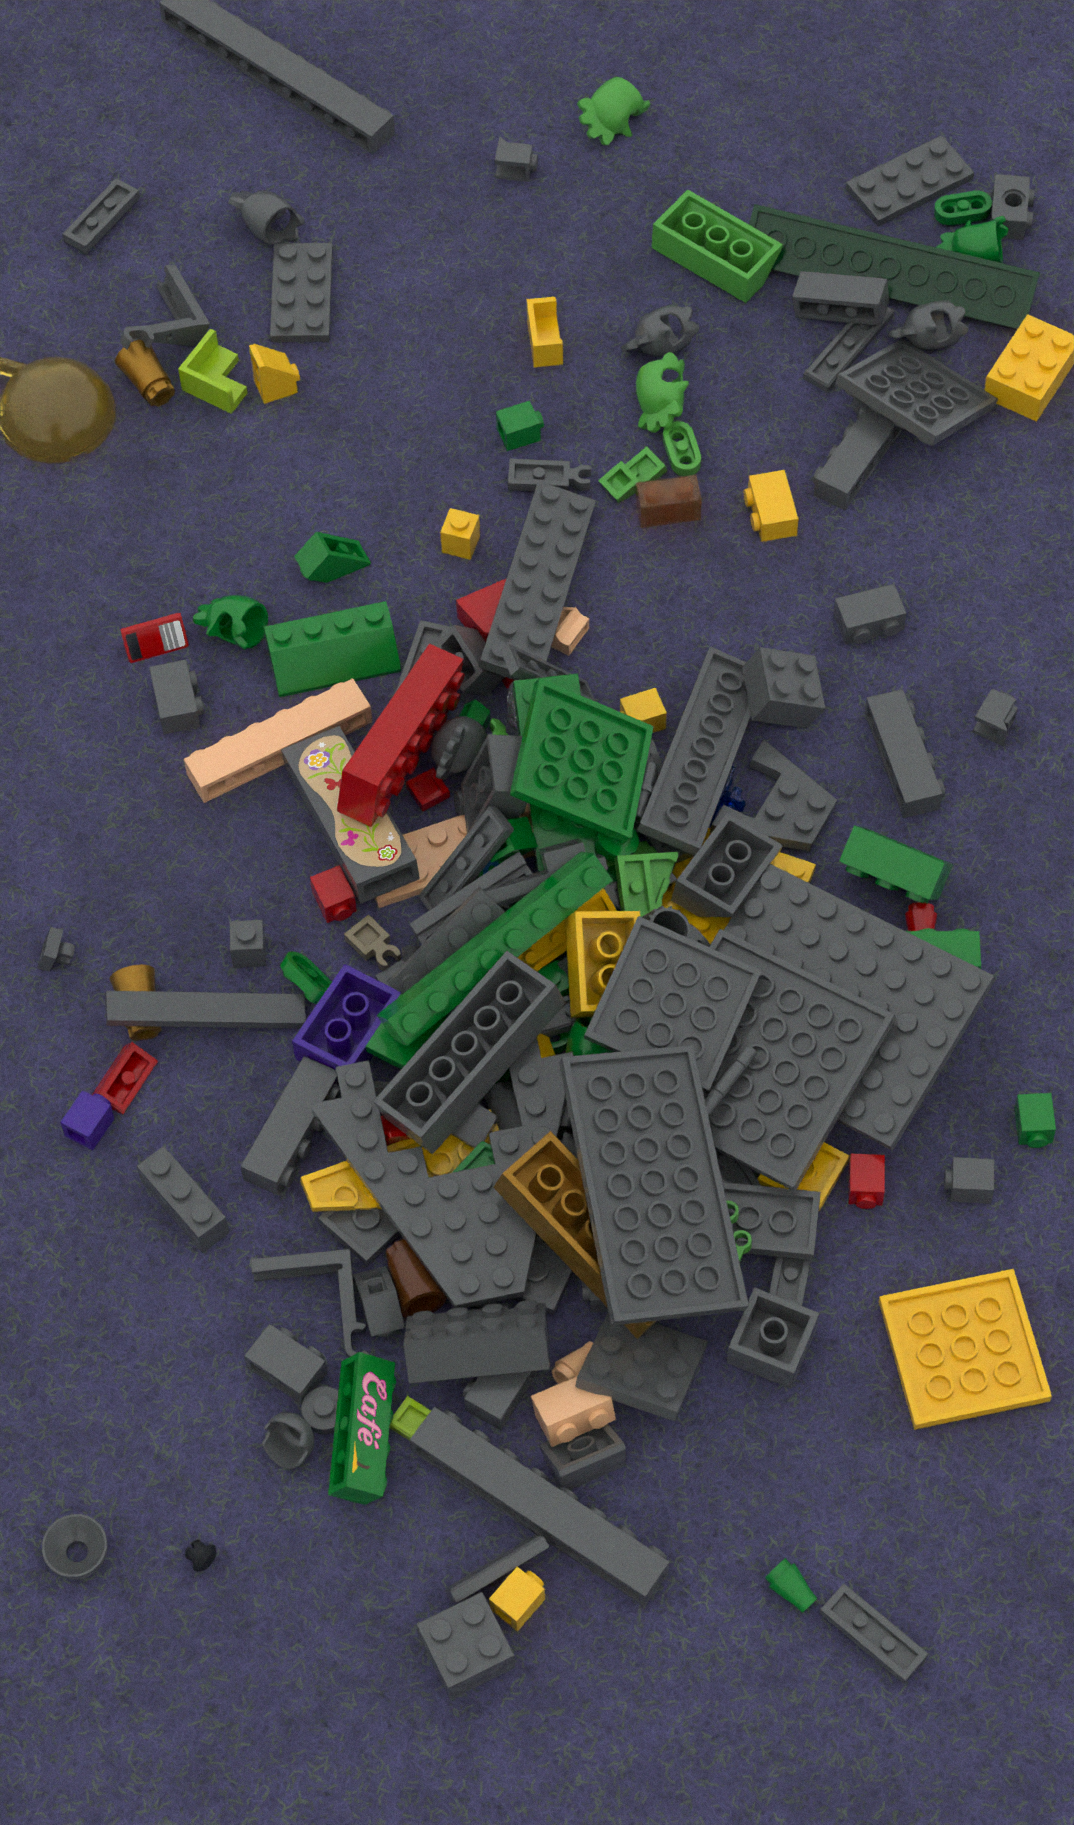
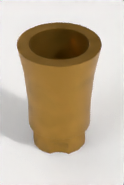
M139 339L131 342L128 350L124 347L120 350L115 358V365L130 379L142 397L151 406L160 407L168 403L170 398L174 396L175 389L161 366L152 344L148 348Z
M150 965L127 966L117 970L109 978L114 991H156L155 969ZM125 1026L128 1029L130 1039L134 1041L155 1038L161 1031V1026Z

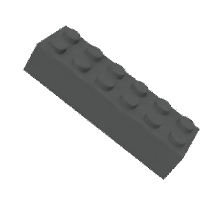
M506 951L375 1098L373 1102L383 1117L433 1155L566 1004L557 986Z

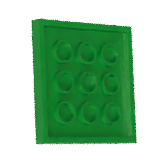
M539 678L533 686L510 796L626 843L632 838L654 726Z

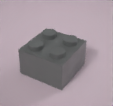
M759 647L742 667L752 721L808 728L825 710L815 655Z
M754 1287L748 1301L749 1307L744 1310L728 1347L727 1363L792 1389L817 1331L820 1313Z
M482 1592L417 1623L418 1637L450 1700L515 1668L514 1654Z

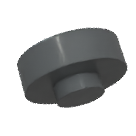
M327 1386L318 1387L311 1390L305 1396L301 1406L302 1417L312 1427L313 1432L323 1435L334 1433L338 1400L337 1389Z

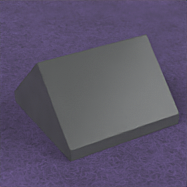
M609 1424L599 1429H593L575 1437L570 1442L561 1443L554 1447H551L549 1441L539 1445L559 1489L563 1486L571 1490L626 1466L624 1442Z

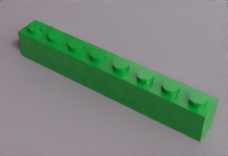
M581 851L377 1014V1017L396 1042L408 1046L458 1006L506 951L515 957L520 956L612 882V878L595 854Z

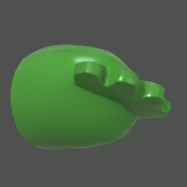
M613 77L603 83L591 99L584 98L578 101L577 105L583 111V114L579 116V122L582 125H588L587 136L590 139L599 137L601 144L606 146L611 143L616 134L631 137L632 133L628 124L629 116L643 114L648 110L651 103L648 100L644 101L639 91L629 81L621 77Z
M671 352L664 354L662 360L645 364L639 369L637 374L636 394L643 411L638 426L643 430L648 429L652 433H656L661 426L665 429L670 428L674 417H679L683 412L684 391L689 382L683 381L684 360H678ZM671 369L679 375L674 381L665 382L662 380L663 371Z

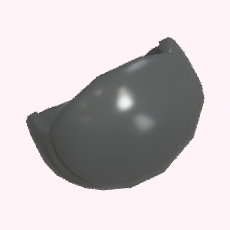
M280 1412L272 1417L264 1426V1429H268V1432L262 1442L263 1449L270 1459L280 1467L293 1470L300 1466L312 1453L315 1444L312 1427L298 1414Z

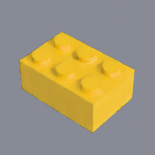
M1027 314L988 373L984 390L998 399L996 404L1037 422L1074 365V335Z
M579 911L572 913L565 919L571 1018L593 1017L637 917L640 916V911Z

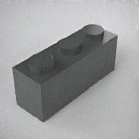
M805 271L800 272L792 296L795 318L882 325L890 300L887 279Z
M164 1146L137 1165L141 1183L202 1253L229 1234L224 1214Z

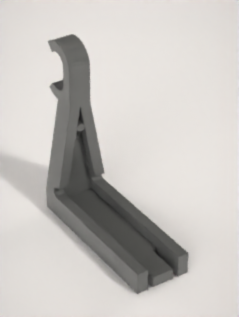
M165 265V282H160L156 286L175 320L152 325L126 327L120 338V343L125 349L128 350L132 339H141L148 348L151 347L152 343L197 346L207 333L210 323L176 265Z
M350 1249L251 1259L254 1282L338 1273L345 1352L347 1357L358 1353L352 1349L351 1338L355 1333L363 1334L367 1330V1325L357 1322Z

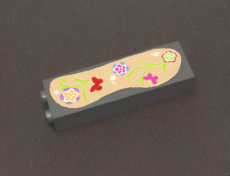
M340 726L281 749L287 773L338 865H340L360 904L420 879L417 860L388 810L383 818L378 816L372 827L337 812L342 770L355 753Z

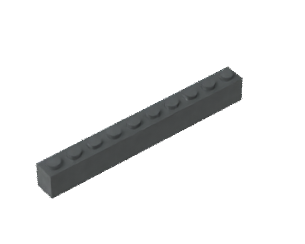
M161 0L159 2L162 22L372 155L395 135L394 116L387 109L377 106L365 95L358 94L344 82L337 81L323 69L307 62L301 55L294 54L280 42L270 39L261 30L251 27L237 15H232L224 10L218 3L211 2L210 0Z

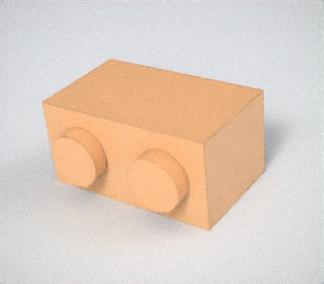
M577 1376L531 1396L535 1416L551 1447L570 1442L579 1435L593 1429L602 1428L609 1422L616 1420L612 1398L576 1388Z

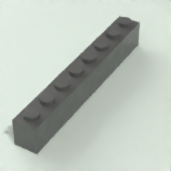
M434 1406L410 1438L411 1452L534 1534L544 1536L546 1542L645 1607L669 1573V1561L666 1560L667 1556L664 1552L653 1545L646 1547L637 1541V1536L627 1527L622 1525L619 1528L607 1521L608 1517L594 1506L587 1508L578 1502V1497L568 1488L563 1486L560 1489L548 1482L549 1478L542 1471L535 1467L528 1469L519 1463L520 1459L512 1451L506 1448L498 1449L490 1443L491 1440L483 1432L477 1429L469 1430L462 1425L461 1419L449 1410L442 1412Z

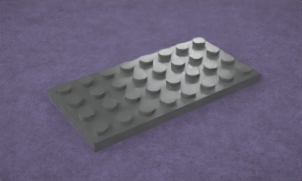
M693 1045L562 1057L559 1065L611 1326L746 1310L749 1304Z

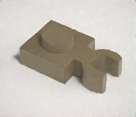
M369 914L344 933L345 941L365 961L372 956L376 958L377 966L381 971L388 968V963L383 960L385 957L392 956L398 962L401 960L400 950L396 946L388 944L391 942L390 935Z

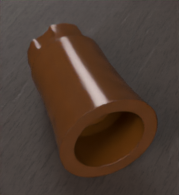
M402 1239L386 1249L385 1254L388 1260V1268L394 1281L402 1316L407 1318V1316H413V1314L420 1311H431L434 1313L445 1304L447 1297L407 1242Z

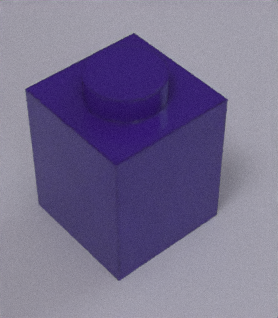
M82 1090L60 1123L64 1136L93 1151L115 1118L111 1103L105 1097L96 1093L92 1096Z

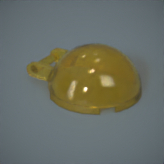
M0 357V374L11 377L0 397V431L5 438L6 444L16 453L36 462L48 464L70 462L69 457L85 451L87 455L90 454L106 440L116 420V403L109 386L95 370L83 362L66 357H45L29 364Z

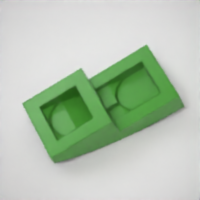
M646 446L628 463L624 464L620 461L598 481L617 502H621L660 478L668 470L661 460Z

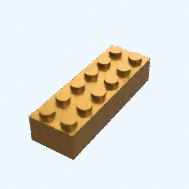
M550 1131L504 1171L493 1188L607 1307L579 1161ZM656 1321L623 1325L638 1339Z

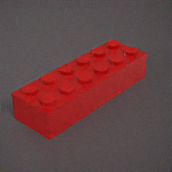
M432 644L427 646L342 770L337 812L372 827L378 816L382 818L385 816L390 805V798L392 795L397 796L400 793L405 782L404 777L407 773L412 774L419 761L418 756L421 752L426 753L433 740L432 735L446 722L449 710L454 711L458 706L461 694L457 692L465 676L461 672L463 658Z

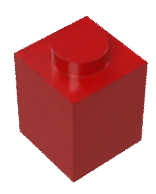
M340 865L310 877L312 893L327 923L334 920H345L357 911L355 895Z
M851 1153L848 1173V1204H856L857 1207L862 1209H871L876 1207V1205L882 1206L885 1193V1155Z

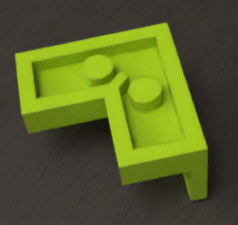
M209 329L178 368L181 389L232 414L247 395V387L227 378V375L238 363L239 357L237 353L218 345L215 330Z

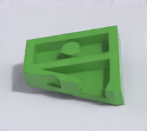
M678 852L619 855L614 858L621 911H640V917L662 906V898L667 891L673 866L678 859Z

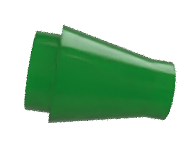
M786 1558L765 1577L771 1584L769 1588L797 1607L801 1613L818 1599L811 1591L795 1562L791 1565Z

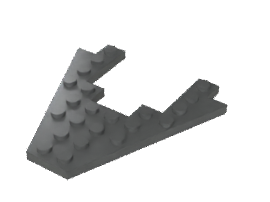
M537 1037L508 1068L521 1126L489 1133L495 1163L493 1165L428 1177L422 1146L388 1153L380 1112L373 1102L376 1098L369 1061L336 1067L342 1098L311 1104L314 1117L454 1308H468L522 1297L525 1294L537 1233L493 1187L502 1173L551 1131L558 1137L566 1099L559 1061L562 1057L573 1056V1053L569 1052L541 1058Z

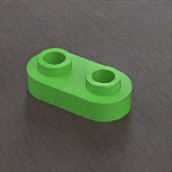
M675 421L670 428H664L663 444L672 470L684 477L696 474L701 468V453L691 426L682 421ZM677 438L682 439L678 442L674 441Z

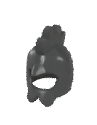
M241 190L240 193L232 192L228 201L229 204L241 210L242 219L250 232L269 245L281 243L285 240H297L299 237L297 227L305 223L304 217L299 215L287 201L269 190H260L255 193ZM285 209H288L290 220L285 229L281 231L272 229L271 224L287 212Z
M949 300L933 301L919 305L910 311L904 326L888 331V337H906L913 346L923 350L941 349L955 345L959 338L968 332V326L960 322L966 313L965 309L960 306H954ZM944 312L950 320L951 332L949 335L944 323Z
M670 304L649 312L639 320L635 330V338L621 346L622 352L640 349L652 357H663L668 352L675 353L690 345L692 337L700 329L697 323L690 321L693 314L692 308ZM670 314L676 316L682 326L683 334L679 340L671 329L668 317Z
M464 716L455 717L447 720L437 731L431 749L432 758L438 766L436 778L446 780L454 773L468 770L487 737L485 729L475 719Z

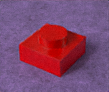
M434 767L406 782L407 790L422 812L450 798V791L443 780L436 778Z

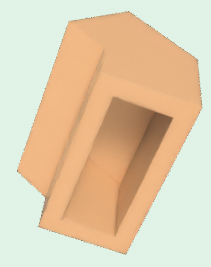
M563 607L551 647L569 656L588 631L589 618L582 615L576 607Z

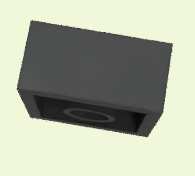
M580 839L539 849L543 867L548 873L557 871L581 851L586 852L584 844Z

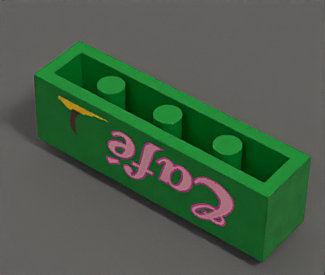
M358 1352L341 1361L328 1491L330 1496L363 1505L383 1497L387 1486V1478L385 1476L386 1459L390 1452V1444L388 1442L389 1426L393 1419V1410L391 1409L392 1393L396 1386V1377L394 1376L395 1362Z

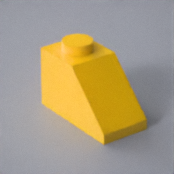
M257 344L249 346L254 383L264 404L298 393L296 382L300 381L299 371L295 363L290 364L285 353Z

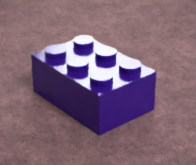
M344 964L292 1040L295 1059L301 1062L305 1056L334 1070L338 1066L364 1061L370 1062L374 1055L366 1052V1045L381 1024L377 1014L394 1002L401 992Z

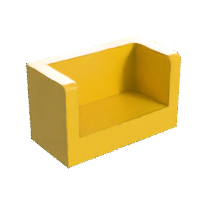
M556 297L526 299L527 324L533 366L563 365V343L559 334Z

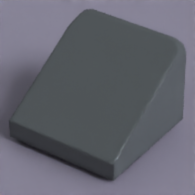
M477 1104L451 1134L472 1148H475L481 1141L485 1142L489 1133L496 1126L498 1117Z

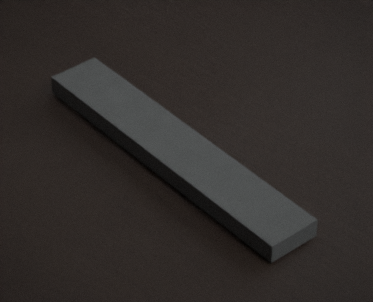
M106 991L105 993L106 1026L300 1029L306 1021L304 994Z

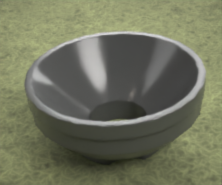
M70 1514L56 1520L48 1528L42 1541V1554L47 1566L56 1575L69 1580H80L94 1574L104 1563L108 1550V1541L102 1526L95 1519L82 1514ZM74 1544H84L88 1548L87 1557L81 1562L70 1561L67 1558L68 1549Z

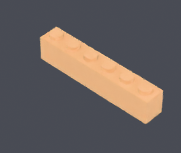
M354 679L344 683H337L329 690L317 696H310L302 703L290 709L280 710L273 717L260 723H253L245 730L233 736H226L219 740L218 743L206 749L194 751L189 757L184 759L187 776L205 803L284 765L281 751L283 748L337 726H340L343 733L347 735L372 723L371 706Z

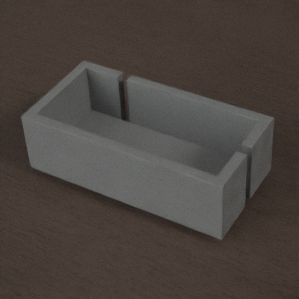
M534 1300L519 1302L511 1309L500 1304H489L482 1309L468 1310L467 1308L457 1307L450 1309L446 1313L433 1314L431 1311H420L413 1314V1316H407L404 1351L409 1384L550 1369V1334L546 1302L537 1303Z

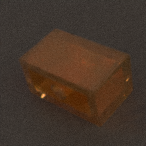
M697 475L636 483V508L641 528L701 520L702 498Z

